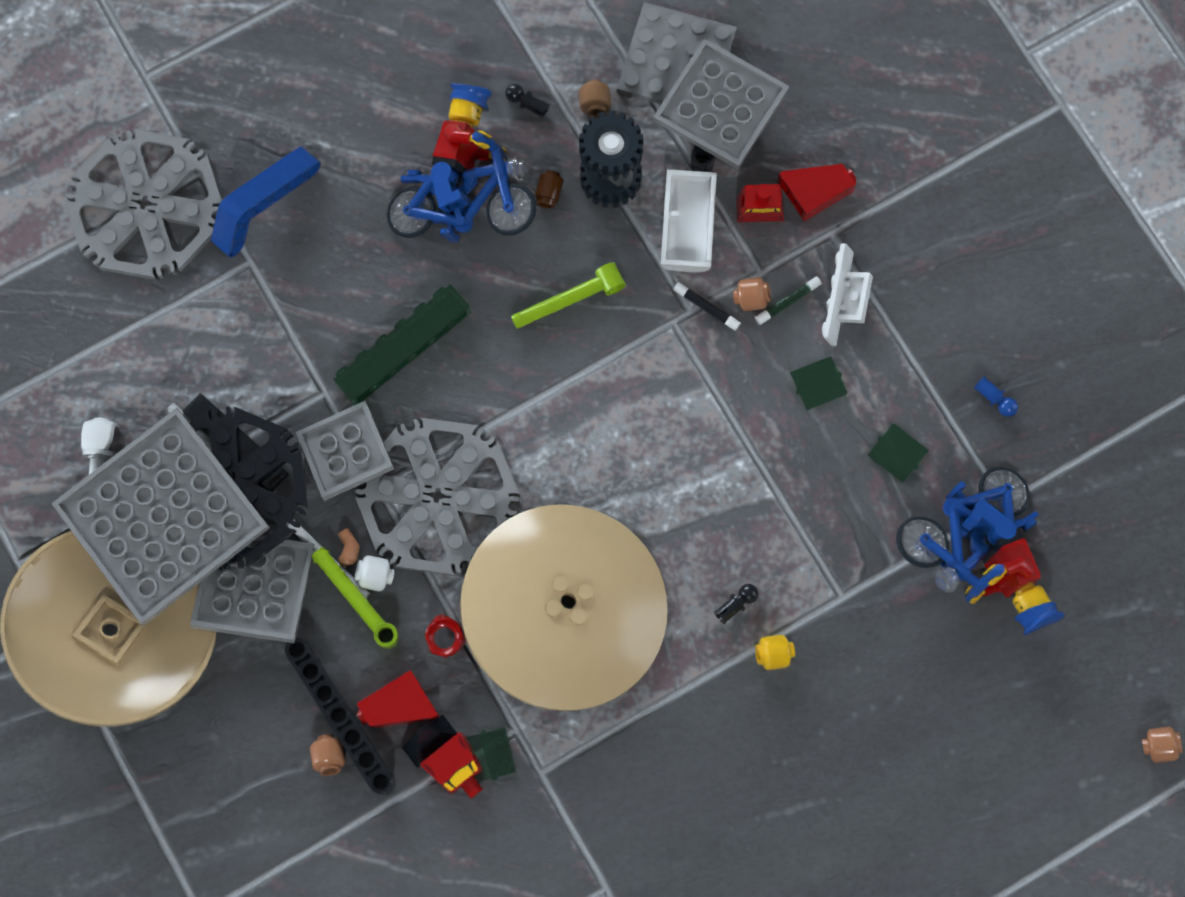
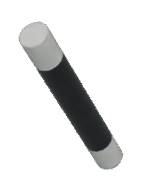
M680 282L675 285L673 289L675 292L734 331L740 326L741 322Z

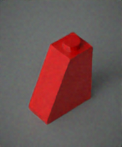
M843 164L782 171L779 173L777 183L805 222L853 193L856 186V177Z
M411 670L356 703L360 709L356 712L363 725L369 724L371 728L433 721L439 717Z

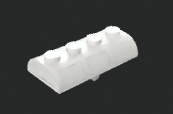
M667 169L661 267L664 269L679 272H705L711 268L717 173Z

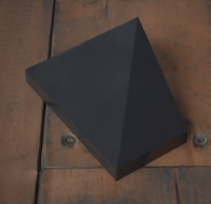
M441 715L421 727L401 748L414 765L419 768L425 759L458 733L444 715Z

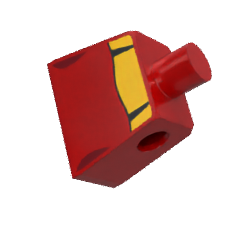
M779 184L745 185L736 198L737 222L784 221L783 194Z
M463 732L456 734L420 764L423 769L451 794L462 788L469 798L472 799L483 790L474 778L483 771V768Z

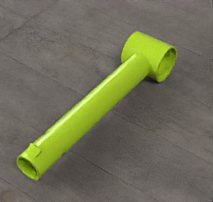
M615 262L598 268L595 271L597 277L511 315L516 329L603 290L606 295H612L621 291L626 284Z
M321 547L311 556L314 564L317 563L372 630L376 643L383 649L395 647L399 641V634L392 624L385 623L345 572L335 563L329 554V550ZM383 630H391L394 634L393 639L388 643H383L379 639L380 633Z

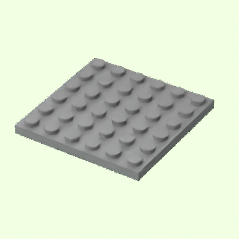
M178 408L170 412L52 503L67 526L143 626L270 528Z

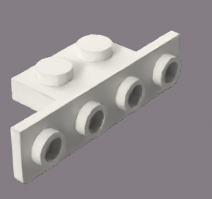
M841 244L840 250L836 254L835 262L837 266L835 275L831 279V298L828 299L826 306L828 312L827 319L822 326L823 337L832 346L837 345L841 322H865L873 279L870 273L850 272L854 252L847 244Z

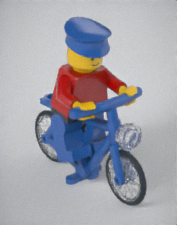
M451 83L452 92L449 97L451 105L448 113L450 121L446 120L443 122L433 153L431 164L434 166L431 170V175H422V172L418 170H408L407 176H401L403 183H423L420 188H406L393 197L387 210L388 224L393 232L405 238H414L422 235L430 228L432 223L446 225V228L440 229V235L450 242L458 243L460 237L454 233L455 229L460 233H467L472 229L474 216L479 212V209L498 184L499 189L492 194L487 203L486 217L492 229L502 235L519 234L526 230L533 222L537 210L536 201L529 189L520 184H511L509 178L521 181L527 174V163L521 156H515L508 160L506 156L508 154L507 150L492 140L491 135L481 130L475 131L472 128L480 123L482 112L489 111L487 99L491 97V91L480 86ZM493 159V163L490 165L474 168L475 160L491 161ZM491 175L474 200L467 197V194L477 185L479 177ZM433 195H436L438 206L445 213L436 212V205L432 198Z
M1004 467L992 468L982 475L978 485V494L966 497L962 492L966 484L962 481L945 497L947 500L943 504V512L949 517L952 554L948 552L949 540L947 534L932 519L921 516L911 517L905 520L898 528L896 534L897 547L901 555L908 562L921 568H932L937 565L943 567L935 573V582L941 590L951 593L956 590L960 580H963L971 585L965 591V600L972 604L978 602L981 596L986 597L993 593H1003L1006 598L1015 596L1013 604L1019 614L1014 619L1023 626L1024 635L1052 625L1065 617L1063 612L1058 611L1056 603L1050 601L1044 588L1040 585H1034L1041 578L1040 571L1025 538H1023L1021 532L1016 533L1020 528L1024 531L1032 528L1037 523L1035 519L1039 514L1035 511L1024 519L1014 520L1015 516L1026 510L1030 501L1028 485L1015 471ZM964 537L970 541V549L973 553L965 562H963L962 539ZM982 560L987 570L980 579L971 570Z

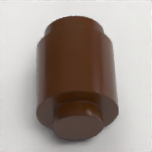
M546 170L545 173L540 174L534 196L536 198V205L547 209L555 208V204L559 202L564 179L560 177V173Z

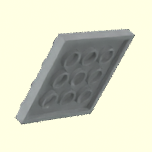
M644 2L617 86V93L662 104L704 38L730 52L737 27Z
M704 38L653 116V121L739 169L789 91V86Z
M259 536L247 546L255 547L267 537ZM285 540L248 568L245 566V557L243 558V569L238 568L237 560L230 562L229 571L225 570L222 565V570H215L199 583L190 627L193 629L295 643L313 560L311 556L314 553L315 544Z

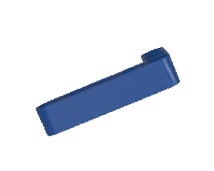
M299 147L227 195L219 204L211 242L228 257L232 258L237 255L245 244L250 220L312 178L319 170L321 163L306 149Z

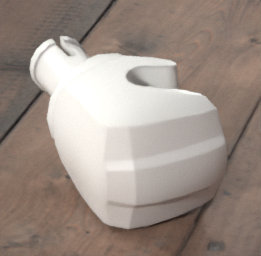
M94 418L84 422L82 426V455L90 459L89 474L114 456V452L108 449L113 441L114 429H120V425L107 418Z

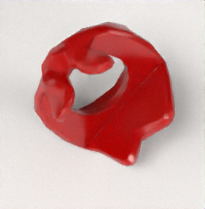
M444 614L437 615L431 621L425 633V640L429 651L434 655L444 658L456 654L466 642L464 631L460 625ZM443 627L451 629L455 635L453 645L446 649L438 647L434 641L436 631Z

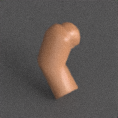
M346 528L338 533L339 538L344 544L342 555L338 558V562L342 567L353 565L360 551L358 542L349 528Z

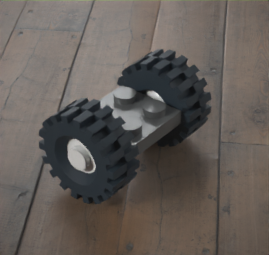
M609 111V116H605L604 112L598 113V119H595L594 116L591 117L589 125L584 124L582 127L583 133H580L579 153L582 161L580 165L582 190H585V195L588 199L590 197L593 198V203L598 205L599 202H602V207L608 208V204H613V208H616L620 202L625 205L628 203L629 198L633 200L636 196V191L639 192L642 181V165L640 162L643 154V134H641L639 125H634L635 120L631 117L626 120L625 114L620 112L619 117L615 116V111Z

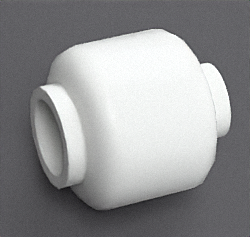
M367 555L363 560H358L354 580L358 581L361 588L383 591L386 584H392L394 569H390V563L387 559Z

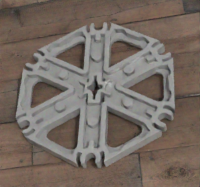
M135 129L136 139H134L133 134L128 130V139L126 141H121L116 134L114 135L116 142L114 146L113 140L110 137L71 177L73 181L69 182V186L77 189L75 194L66 193V198L71 202L65 200L80 251L87 259H90L92 255H97V259L93 262L97 268L99 267L103 271L157 280L154 274L156 270L157 275L163 279V269L170 268L172 274L175 275L177 270L174 264L177 263L178 270L181 272L211 240L214 228L211 225L214 226L215 223L213 217L217 214L222 197L208 155L202 149L197 154H192V151L196 148L193 141L190 142L186 138ZM145 143H154L172 147L174 149L173 156L150 179L141 150L142 146ZM114 155L117 157L126 187L91 181L90 173L106 156ZM196 170L203 173L209 192L205 200L172 196ZM145 199H148L152 205L146 206L145 209L140 204H137L140 202L144 203ZM83 207L116 212L117 214L97 235L88 236L85 232L80 211ZM164 221L199 227L200 231L183 251L176 252L172 248ZM140 230L148 255L147 261L139 265L116 260L114 256Z
M420 418L423 422V428H420L418 420L414 419V430H406L403 423L401 424V430L404 435L401 436L396 427L384 441L388 453L395 446H403L405 448L417 480L381 475L365 482L367 485L365 489L355 490L357 495L366 496L365 498H355L376 552L382 547L379 552L381 557L387 552L394 554L393 558L389 561L392 566L401 558L399 564L395 566L396 568L455 576L452 570V566H455L457 573L461 575V564L465 562L470 563L479 546L475 547L470 544L458 513L495 518L497 520V528L503 522L510 519L506 517L507 515L513 517L518 514L517 511H511L509 505L511 503L519 504L520 499L509 496H520L499 442L497 441L496 445L490 448L495 443L494 436L488 441L481 440L482 435L485 433L483 428L479 429L478 425ZM433 431L461 434L464 437L463 445L441 470L429 441L430 434ZM486 458H492L496 462L503 480V487L500 490L494 491L464 486ZM437 490H441V494L448 498L440 499L439 503H435L434 498L429 495L436 494ZM374 502L412 506L388 534H383L379 531L371 511V506ZM434 523L446 552L444 560L435 562L413 558L410 551Z

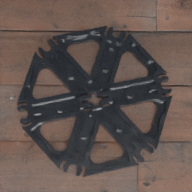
M229 406L226 407V415L224 417H219V411L213 408L212 416L214 419H211V411L208 409L190 422L196 432L202 428L210 431L211 452L261 517L276 523V530L255 547L246 546L224 563L223 567L227 571L230 570V562L232 560H237L238 568L243 569L244 557L246 560L245 566L248 568L295 534L297 531L290 529L288 525L291 524L295 528H300L301 525L294 521L293 517L297 513L306 515V512L302 508L297 507V505L308 508L303 450L298 442L292 446L287 445L288 440L293 437L291 432H288L289 430L285 427L237 407H234L233 417V411ZM242 423H247L268 432V442L240 462L237 427ZM285 463L292 465L294 492L291 496L283 497L256 485Z

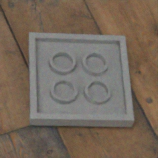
M366 401L296 432L324 501L395 469Z

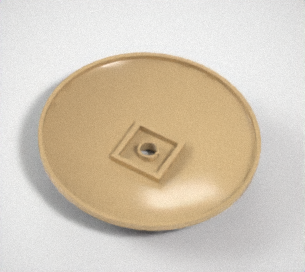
M541 506L524 511L503 522L484 539L476 550L467 568L461 589L460 613L462 627L471 653L481 669L498 687L509 695L527 704L548 710L577 711L605 704L625 693L641 679L654 662L660 650L667 625L668 609L665 586L660 570L649 550L632 531L619 521L604 513L581 506ZM565 595L571 596L575 601V606L571 609L563 607L561 598Z
M72 531L66 532L41 546L20 567L4 598L0 621L1 642L6 661L12 674L24 691L48 711L67 720L93 726H120L140 722L160 714L180 701L193 688L205 671L215 645L216 632L190 627L199 584L145 626L141 625ZM112 624L117 627L118 631L113 636H107L103 633L102 629L106 625Z

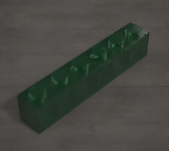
M451 284L446 288H439L433 294V298L430 301L419 304L414 309V314L407 319L403 318L398 321L393 331L388 335H381L377 338L372 348L368 351L366 349L361 351L351 365H345L336 372V377L333 380L353 406L363 402L471 314L470 305Z

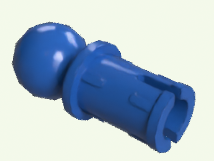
M984 376L974 387L975 390L991 402V406L994 403L998 405L1001 415L1011 417L1017 413L1018 403L1016 400L1002 396L1005 391L999 390L987 377Z

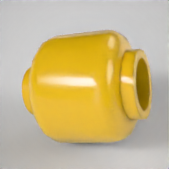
M782 634L762 637L759 640V644L755 645V656L758 665H762L766 670L787 668L790 665L791 658L795 657L793 642H788L787 638Z

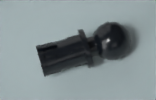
M511 84L505 90V96L509 102H521L520 108H526L541 118L547 114L550 104L532 95L531 91L525 94L523 88L518 84Z
M753 584L742 585L738 596L731 594L730 599L714 611L717 619L721 618L720 622L726 624L740 610L744 611V604L754 603L758 599V589Z

